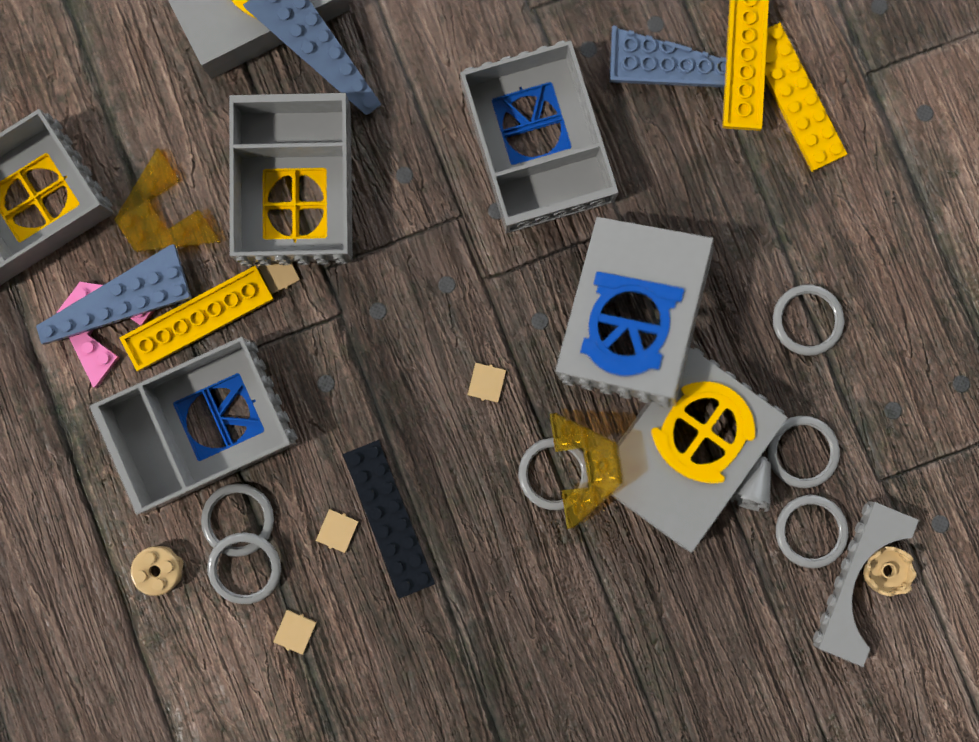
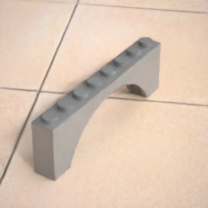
M868 501L862 508L863 515L861 521L856 524V534L848 545L849 552L847 557L841 563V573L834 581L835 588L833 594L828 597L826 612L820 618V628L813 636V646L861 667L865 664L870 648L860 636L853 617L852 594L856 578L865 562L877 550L894 541L912 538L919 521L872 501Z

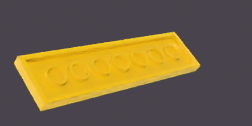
M729 0L722 124L724 129L760 131L762 129L769 0Z
M781 23L767 28L765 81L810 170L813 172L845 157L847 152Z
M255 265L121 336L120 340L136 371L140 372L273 301L274 298Z

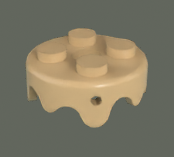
M152 546L142 550L133 560L131 578L137 589L144 594L150 596L163 595L170 592L180 582L184 563L182 558L177 556L171 548ZM154 565L160 568L159 576H154L151 573V568Z
M883 546L869 557L863 565L865 581L874 591L886 596L908 593L916 577V571L912 565L913 557L899 548ZM890 565L892 568V573L889 576H886L883 572L884 567Z

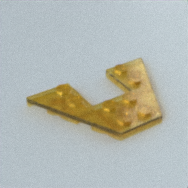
M159 148L154 152L114 219L136 252L161 250L172 244L176 245V248L190 245L220 243L219 238L199 209L169 229L166 228L149 200L181 181Z
M551 413L550 420L555 452L583 448L589 487L561 490L567 529H572L624 484L618 443L558 413Z

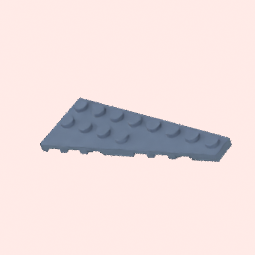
M249 0L243 4L246 10L340 93H346L348 100L365 115L381 105L310 0Z
M612 26L610 82L725 87L726 58L708 55L709 53L704 51L703 53L694 51L690 47L673 42L656 40L652 36L639 35L631 30L625 31L617 28V26Z
M169 245L38 324L36 328L41 344L46 345L192 299L176 245Z

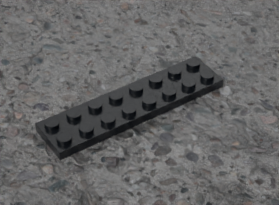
M377 440L344 453L343 457L398 598H403L435 585L434 578L380 441Z

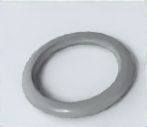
M811 284L799 285L786 291L778 299L773 312V327L780 342L789 350L805 356L818 355L828 351L839 341L844 328V313L837 298L828 290ZM802 294L820 296L829 303L835 315V325L831 335L826 341L815 346H803L794 342L788 337L782 325V315L786 305L791 299Z
M795 416L783 423L768 444V459L774 473L782 481L797 488H811L826 482L833 475L840 459V447L833 430L826 423L811 416ZM799 425H808L821 431L830 446V459L826 468L817 476L807 479L797 478L787 473L779 463L777 456V446L782 435L788 429Z
M551 437L534 443L526 450L521 458L518 478L525 496L532 503L547 510H562L575 505L583 498L591 481V468L585 453L578 445L570 440ZM550 447H560L568 450L577 458L581 467V481L576 491L571 496L558 501L547 500L537 495L528 479V468L533 457L541 450Z
M234 483L223 486L211 494L202 510L201 526L205 539L213 548L220 540H218L211 528L212 510L220 499L232 493H244L258 501L264 512V527L259 536L266 540L269 539L273 530L274 515L270 501L264 493L251 485ZM253 543L241 547L229 546L222 554L234 557L247 556L256 552L260 547Z
M804 495L790 501L782 509L776 523V539L781 551L791 562L805 568H820L834 562L844 551L848 540V524L841 509L831 500L818 495ZM815 504L824 507L833 514L839 527V536L835 547L830 553L820 558L809 559L798 555L791 549L785 536V527L789 516L794 510L804 505Z
M247 532L235 533L220 540L212 549L207 564L208 577L215 591L224 599L237 604H253L262 601L275 590L280 580L281 561L277 551L266 539ZM238 542H248L259 546L266 552L271 562L272 571L268 583L263 589L250 595H240L229 591L223 586L217 574V563L221 553L227 547Z

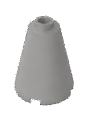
M759 457L730 498L731 502L736 500L738 501V506L753 511H759L760 508H765L764 512L769 511L771 463L768 461V458Z

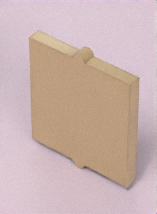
M273 262L269 266L257 264L272 294L284 288L288 289V286L300 281L292 262H290V265H279V262Z
M475 363L468 395L481 398L482 401L489 400L498 403L506 370L495 368L492 365L487 366Z
M329 509L316 541L327 545L329 549L334 548L346 553L359 521L347 517L345 513L340 514Z
M287 610L273 642L286 647V650L290 649L303 655L317 622L304 617L303 614L299 615Z

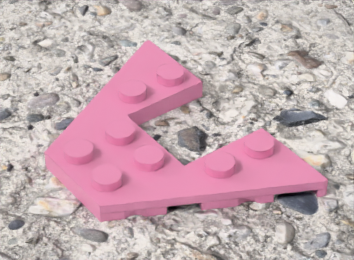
M79 282L57 313L103 285ZM154 311L131 317V319L142 326L148 321ZM93 329L71 336L69 339L92 386L97 388L120 357L90 336L94 331Z

